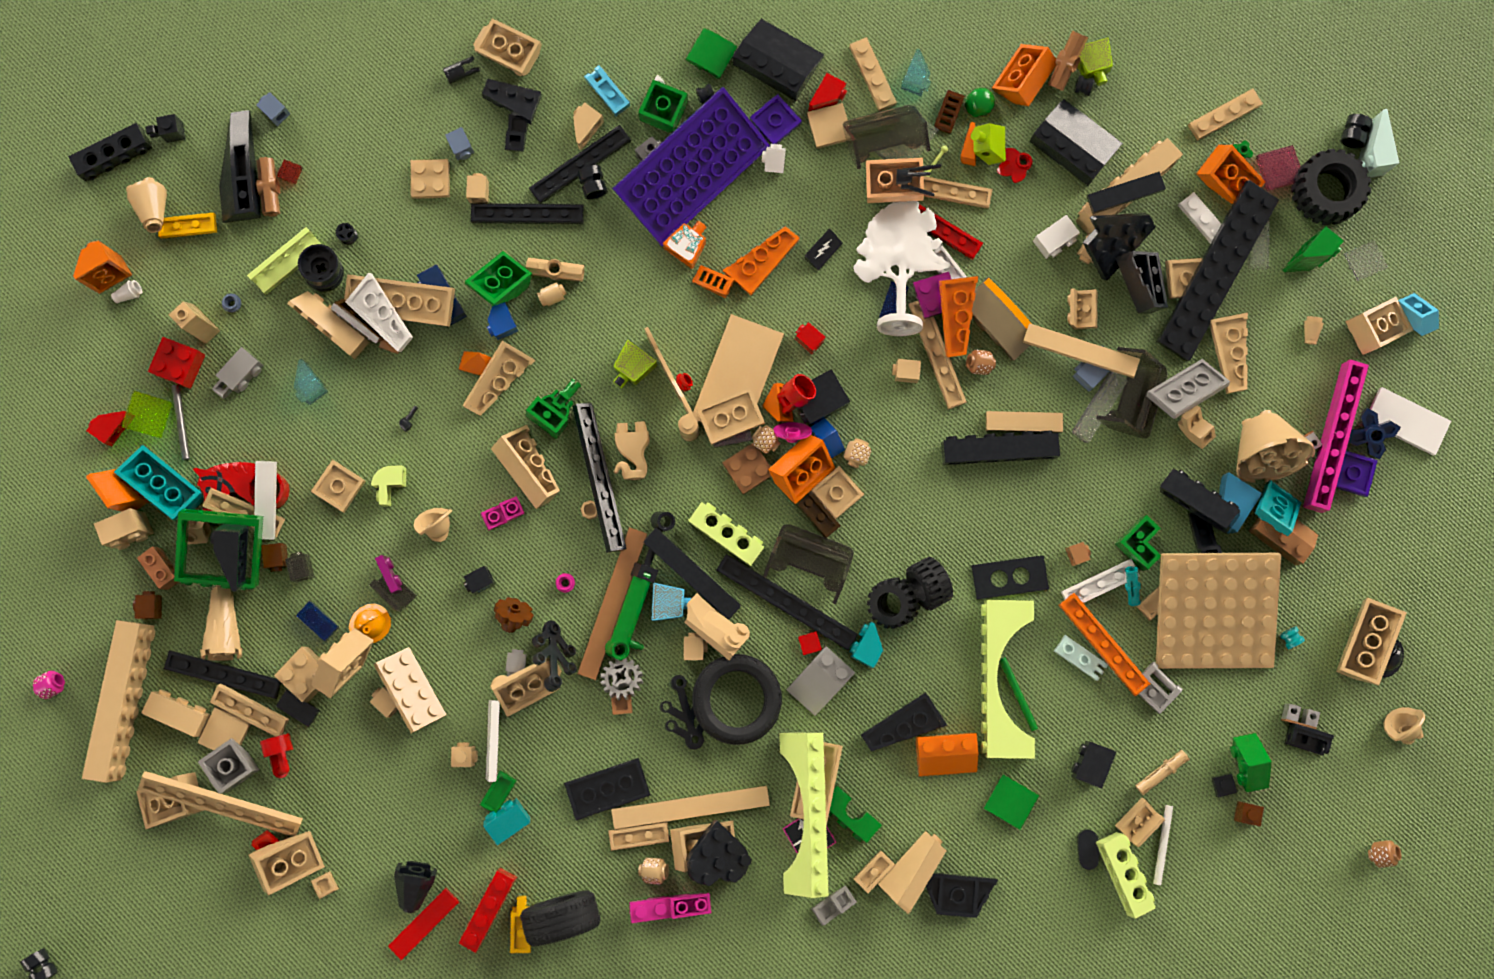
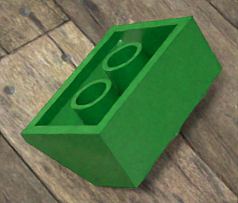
M1325 226L1301 246L1282 271L1285 273L1311 271L1317 266L1320 268L1325 262L1327 263L1341 251L1342 248L1339 246L1344 240Z

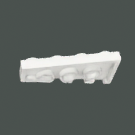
M368 273L345 302L398 352H402L413 337L374 276Z

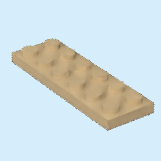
M347 274L345 300L349 298L365 277ZM375 278L401 320L450 327L455 295L454 288Z

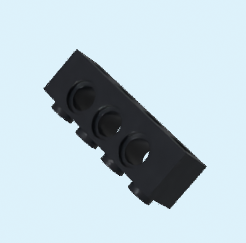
M134 123L68 157L77 176L86 182L96 179L98 175L104 172L112 171L114 167L120 164L130 162L132 158L138 155L146 154L153 147L144 129L137 123Z

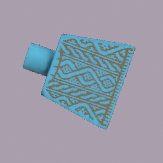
M653 583L652 621L683 618L684 609H687V603L692 598H685L684 589Z

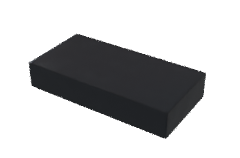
M286 689L276 707L307 727L311 726L320 712V709L309 702H301L289 689Z

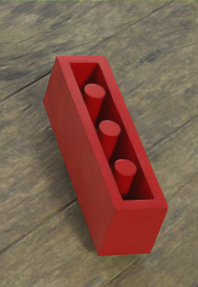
M502 868L496 871L458 944L475 953L481 948L516 882L517 876Z

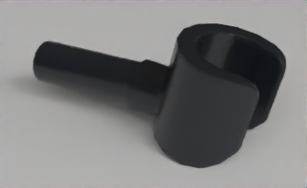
M415 405L409 414L399 422L404 432L409 431L413 426L409 421L418 409Z

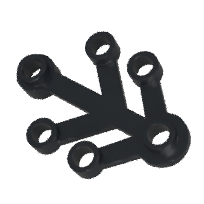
M549 620L542 628L543 633L532 638V644L536 648L543 646L546 639H549V645L541 652L533 655L532 660L535 665L539 666L549 656L550 676L544 679V686L549 692H554L562 684V679L558 676L557 660L563 667L566 675L574 674L577 671L576 665L573 662L568 663L565 657L570 658L574 656L576 649L573 645H567L560 635V626L555 621ZM557 643H558V645L561 647V649L563 650V654H562L561 651L558 649Z
M676 675L671 678L670 687L677 691L682 712L673 707L669 701H663L659 708L661 712L669 713L686 723L687 731L679 727L674 720H668L665 723V729L684 738L686 746L689 749L696 750L702 747L704 743V736L702 734L704 730L700 724L695 728L694 719L696 716L693 706L690 710L685 692L686 679L682 675ZM677 679H680L682 681L681 686H677ZM664 703H667L669 705V709L667 711L663 709ZM670 722L674 724L672 730L668 728ZM693 736L698 738L697 743L692 742Z

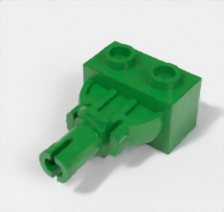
M571 379L560 392L556 389L552 394L542 399L537 396L526 409V417L555 439L568 426L570 408L574 404L570 399L581 387L579 382L575 383V379Z

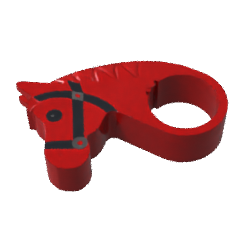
M224 463L207 470L193 468L194 472L199 476L197 486H200L204 494V501L210 488H213L234 498L238 494L255 506L254 463ZM278 473L277 480L280 485V493L276 498V509L286 503L290 492L288 482ZM203 507L204 511H212L210 509Z

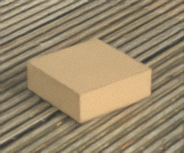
M331 871L311 881L319 899L339 889Z

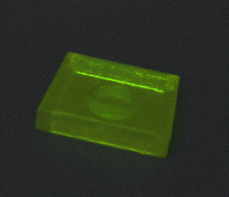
M133 390L121 427L161 439L173 402Z

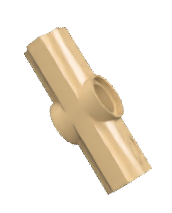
M528 258L526 262V269L533 276L582 282L584 279V265L560 262L557 259ZM557 266L560 268L557 273H551L553 267Z

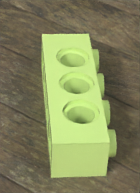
M701 502L688 522L751 567L764 550V546H762L763 541L756 536H753V538L746 534L748 531L739 524L736 527L730 523L732 519L725 514L719 515L716 513V508L707 502L705 505ZM708 518H716L717 524L714 527H709L706 524ZM724 529H731L733 535L730 538L723 537L722 531ZM740 540H747L749 546L746 549H740L737 545Z
M1115 832L1097 841L1096 844L1127 916L1136 919L1156 909L1153 903L1155 899L1147 889L1145 884L1147 882L1146 878L1137 866L1139 863L1136 856L1130 850V841L1127 836ZM1119 851H1121L1122 854L1120 860L1117 859V853ZM1127 870H1129L1130 875H1129V877L1126 879V878H1125V872H1126ZM1135 888H1137L1138 891L1136 897L1133 896V891Z

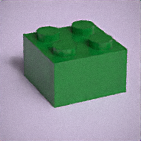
M652 80L638 112L639 120L672 134L676 130L688 104V94Z

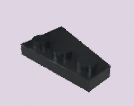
M487 79L482 92L484 99L500 108H506L511 111L512 115L520 116L530 125L542 97L541 91L492 79Z

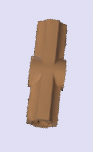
M1072 31L1065 48L1060 51L1056 58V67L1048 85L1062 91L1064 90L1071 73L1077 69L1080 63V54L1088 37Z
M262 157L256 160L259 179L256 181V187L261 197L262 214L273 217L280 214L278 198L280 185L276 178L274 159Z

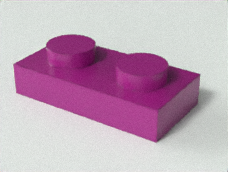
M384 555L376 557L375 560L390 592L393 594L401 592L400 586L402 581L392 570L394 568L392 560Z

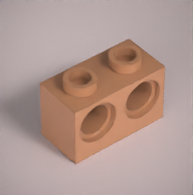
M152 546L137 557L159 589L169 590L178 583L174 581L175 566L162 548Z

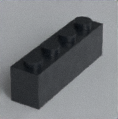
M1173 468L1160 485V493L1227 534L1240 516L1238 505L1231 501H1225L1216 491H1209L1200 481H1193L1188 478V474L1184 471H1177Z

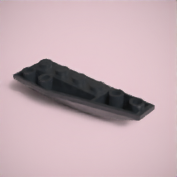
M250 110L231 112L219 184L223 223L261 218L259 194L256 187L257 172Z

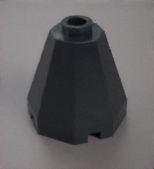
M407 861L406 865L402 866L403 862L397 864L394 873L398 904L404 912L414 913L420 909L433 886L437 869L434 868L432 871L430 869L431 865L428 863Z

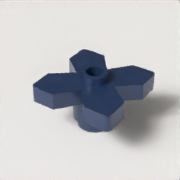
M1366 407L1359 416L1363 428L1352 429L1348 442L1355 446L1367 443V452L1380 459L1386 451L1383 441L1385 438L1395 437L1401 427L1390 420L1379 424L1378 413Z

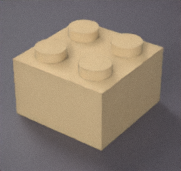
M131 508L94 523L101 544L110 548H117L118 550L128 548L132 542H142L148 539L149 535L154 534L146 513Z
M301 646L274 676L301 702H309L319 692L311 686L314 678L312 674L319 665L317 663L319 657L309 647Z

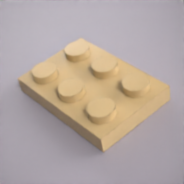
M750 387L697 408L711 445L765 424Z

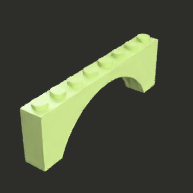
M985 600L984 604L981 605V616H984V624H981V635H984V643L981 644V654L984 655V663H981V674H984V682L981 683V693L984 694V702L981 703V713L984 714V722L981 723V732L984 733L981 752L987 758L1035 759V738L1020 730L1009 718L1002 705L997 685V671L1001 654L1010 638L1020 628L1034 620V601Z
M779 733L780 753L789 762L796 775L801 790L804 810V826L800 849L793 864L783 873L784 894L808 898L828 896L823 733Z

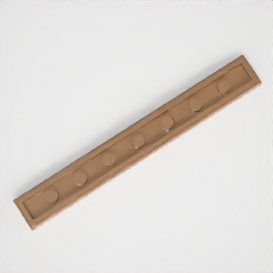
M630 527L625 537L626 550L621 551L577 674L597 680L606 654L605 645L611 639L633 577L631 572L634 563H638L644 546L643 541L646 539L647 533Z

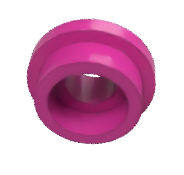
M563 573L557 577L556 587L559 591L567 593L573 590L575 586L573 576ZM563 580H568L569 585L564 587L562 585Z

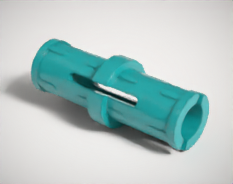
M1129 566L1125 568L1127 580L1125 589L1128 591V604L1130 606H1138L1141 604L1139 593L1141 583L1138 582V568Z

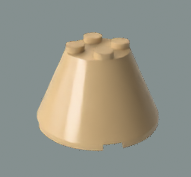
M1271 410L1262 411L1260 415L1242 421L1236 465L1237 476L1242 481L1248 483H1255V480L1264 479L1265 482L1269 480L1274 481L1289 476L1305 467L1310 456L1314 457V445L1278 414L1272 413Z

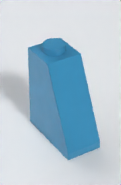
M1230 472L1222 476L1219 494L1225 501H1231L1238 505L1240 516L1227 532L1228 534L1239 531L1262 494Z

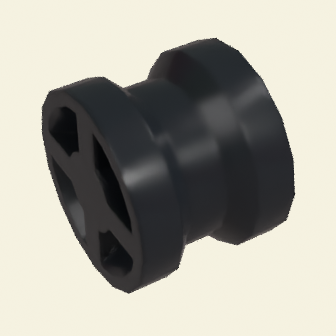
M1079 74L1074 93L1078 94L1081 92L1085 96H1089L1094 78H1084L1083 75Z
M710 84L705 85L702 89H695L701 106L714 95Z
M349 223L339 224L336 228V236L343 244L352 245L357 241L358 233Z

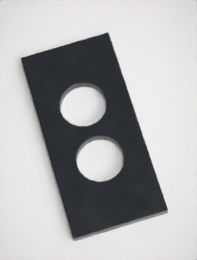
M1044 555L971 565L976 600L1049 590ZM1022 567L1028 571L1029 580L1025 584H1018L1014 581L1013 572L1016 568ZM1000 570L1007 575L1005 586L996 587L992 584L991 575L993 572Z

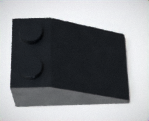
M223 524L212 532L211 544H214L213 551L231 590L237 591L246 583L248 525Z

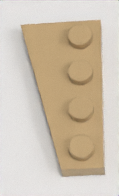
M1248 313L1210 320V329L1221 374L1230 381L1229 386L1225 388L1226 394L1247 390L1246 355L1248 347H1246V337L1248 336V328H1246V320L1248 319Z
M502 340L463 406L481 416L498 399L497 397L503 391H506L510 384L517 377L519 378L529 364L531 365L535 360Z

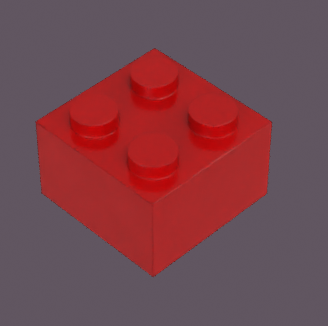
M162 337L147 372L191 389L206 355L199 350Z

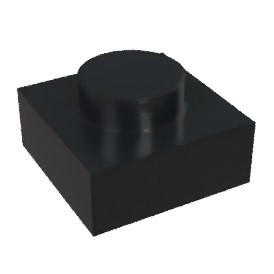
M1231 773L1211 778L1216 797L1219 798L1237 793Z

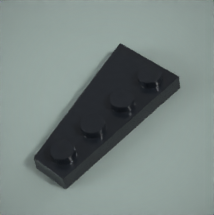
M925 692L860 735L872 752L917 735L945 727L947 724Z

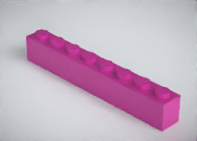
M1351 359L1341 364L1320 441L1322 445L1317 452L1303 508L1319 513L1330 511L1369 366L1367 364Z

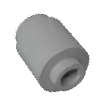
M512 649L511 653L507 652L505 668L507 676L525 668L527 655L523 654L524 650Z

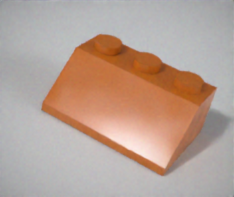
M1021 44L993 85V91L1016 105L1029 106L1055 68V56L1049 47Z
M98 240L90 242L86 248L81 250L73 277L100 294L132 276V273L121 255Z
M810 435L800 440L768 470L774 483L794 504H797L835 469V466L824 441Z
M977 733L915 737L918 776L977 772Z

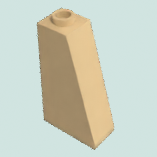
M183 301L169 314L183 330L205 344L220 332L194 304Z
M926 831L878 883L907 914L911 912L946 852L941 846L943 841L935 834L931 836Z

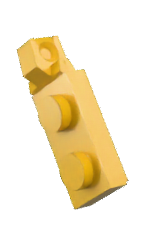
M518 896L517 906L512 907L510 953H531V946L526 942L522 927L523 922H521L520 918L522 910L530 907L527 906V896Z

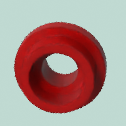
M687 373L676 376V383L680 390L689 391L691 386H693L691 377Z

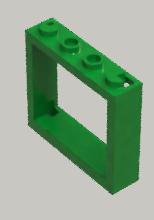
M193 509L180 510L178 512L174 581L185 585L199 583L202 587L221 585L220 587L223 589H231L224 575L186 572L189 521L255 527L251 578L246 577V583L240 589L252 590L258 586L264 516Z

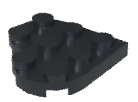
M713 820L686 858V861H688L687 875L692 881L701 885L711 886L718 879L735 883L746 874L752 859L745 847L719 821Z

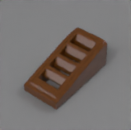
M947 90L933 127L934 129L951 134L963 103L964 95ZM945 106L952 107V108L956 109V111H953V110H951V109L945 108ZM945 113V114H948V115H950V116H953V119H952V118H949V117H947V116H944V115H942V114ZM940 120H943L951 124L950 126L945 125L943 123H940Z

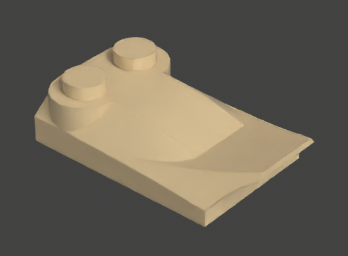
M492 18L489 25L482 28L473 46L475 47V52L514 71L518 76H525L530 72L539 56L541 42Z
M698 593L687 603L688 613L684 623L726 659L730 660L749 638L750 632L748 627L744 624H733Z
M546 658V661L539 666L533 664L510 676H497L492 681L491 688L507 717L553 693L549 692L544 686V679L550 676L549 658ZM557 663L558 676H560L562 671Z

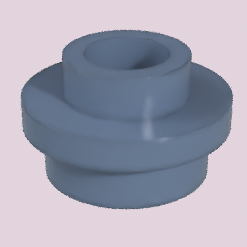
M227 294L222 299V307L227 312H236L241 307V299L236 294ZM231 301H235L233 306H230Z

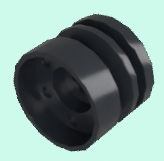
M322 244L310 245L299 255L297 262L298 270L311 288L316 291L327 292L340 285L344 277V268L334 250Z

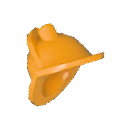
M367 604L360 607L353 614L349 623V631L356 628L373 639V643L382 640L388 634L391 627V618L383 606Z

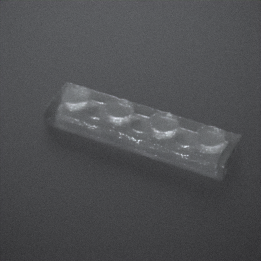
M1110 371L1075 425L1072 433L1084 443H1089L1128 380L1121 374Z

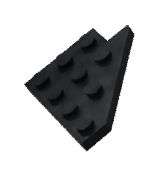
M1133 213L1090 217L1095 229L1083 241V244L1101 279L1108 281L1119 268L1115 258L1135 251L1156 228L1149 214Z

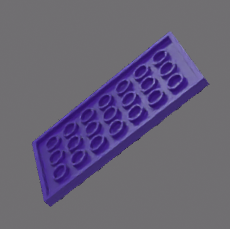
M722 87L619 181L612 190L658 244L663 246V242L682 224H687L749 167L763 151H766V148L770 147V145L726 89Z

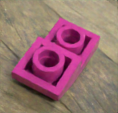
M517 496L481 512V517L488 531L518 518L524 514V511Z

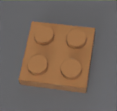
M753 443L722 462L743 495L771 477L768 470L770 465Z

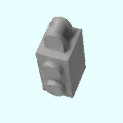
M241 347L215 375L220 380L214 385L212 390L222 399L228 397L232 391L239 394L240 391L242 392L248 387L249 381L253 377L260 374L261 368L264 365Z

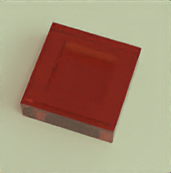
M284 159L277 177L296 185L303 167Z

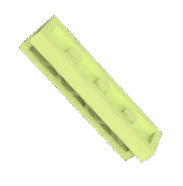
M305 227L247 276L267 295L298 269L299 255L305 248L321 243Z

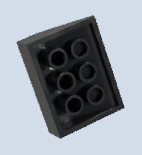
M761 18L742 40L734 53L733 65L797 101L822 61L824 54Z
M1065 99L1048 115L1029 141L1087 186L1091 184L1123 144Z

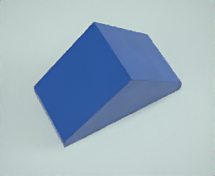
M825 418L810 427L812 435L824 441L831 459L845 451L837 430Z

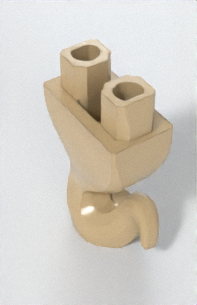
M645 421L635 422V432H628L627 423H617L616 433H614L616 447L623 457L636 466V469L631 470L626 462L621 461L616 465L614 473H619L621 469L624 480L644 479L647 474L644 452L650 441Z

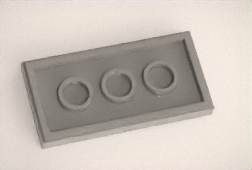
M1201 359L1149 390L1146 396L1175 419L1228 387L1230 381Z

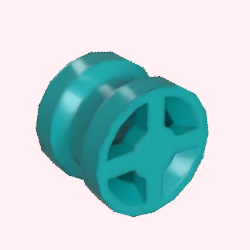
M1297 626L1279 635L1286 642L1285 646L1287 649L1296 647L1305 641L1304 637L1299 635Z

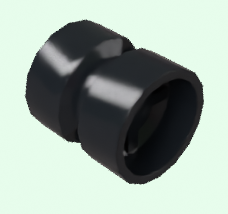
M1350 114L1345 124L1346 129L1343 131L1340 139L1341 144L1353 149L1363 148L1368 138L1367 133L1370 132L1372 119L1363 114Z
M592 165L578 171L577 174L580 184L583 185L582 191L585 199H597L608 193L605 181L602 180L604 177L600 166Z
M45 948L38 950L20 962L24 971L30 973L29 979H49L58 973L54 963L49 962L50 956ZM42 966L43 970L40 972L37 971V968Z

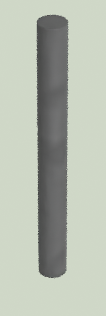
M172 385L182 460H189L190 455L180 386Z

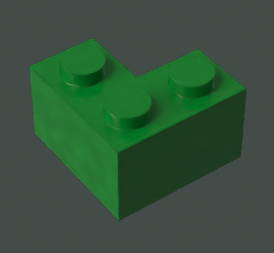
M1148 515L1142 516L1115 545L1129 559H1132L1142 571L1148 570L1161 557L1148 543L1161 528Z
M1257 734L1233 737L1230 751L1232 757L1238 761L1239 774H1237V781L1239 785L1243 786L1246 793L1269 788L1272 761Z

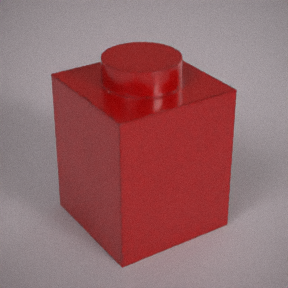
M809 322L805 326L802 324L795 332L797 334L795 340L811 354L824 343L826 338Z

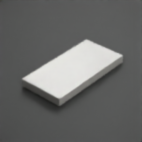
M1383 387L1379 388L1370 407L1372 411L1378 413L1379 424L1390 420L1401 427L1395 436L1396 438L1431 455H1436L1451 423L1450 420Z
M489 700L486 755V780L488 782H496L500 702L496 700Z

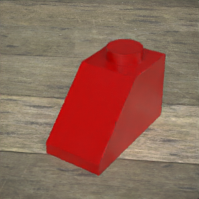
M826 73L809 103L808 111L837 105L839 100L843 101L847 94V90H845L846 82Z
M127 411L97 415L96 418L90 421L86 431L102 443L112 447L135 415Z

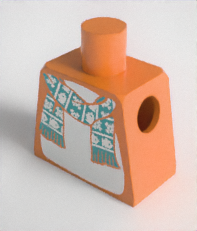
M697 221L692 228L684 223L663 242V248L693 269L706 244V238L701 234L707 227L700 221Z

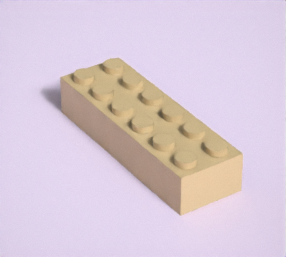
M1168 138L1163 142L1159 140L1148 153L1145 152L1134 165L1131 164L1107 188L1159 171L1161 176H1163L1176 164L1183 154ZM1087 202L1078 213L1079 217L1076 222L1087 234H1091L1095 229L1090 220L1091 216L1119 214L1132 202L1092 214Z

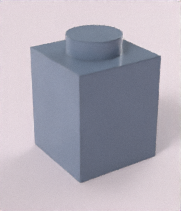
M270 92L262 96L259 103L256 104L276 126L281 124L290 115L285 106Z
M462 127L445 135L457 160H465L474 153Z

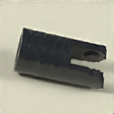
M474 56L443 68L449 84L480 72L479 67H474L467 72L462 67L464 64L473 62L475 60Z

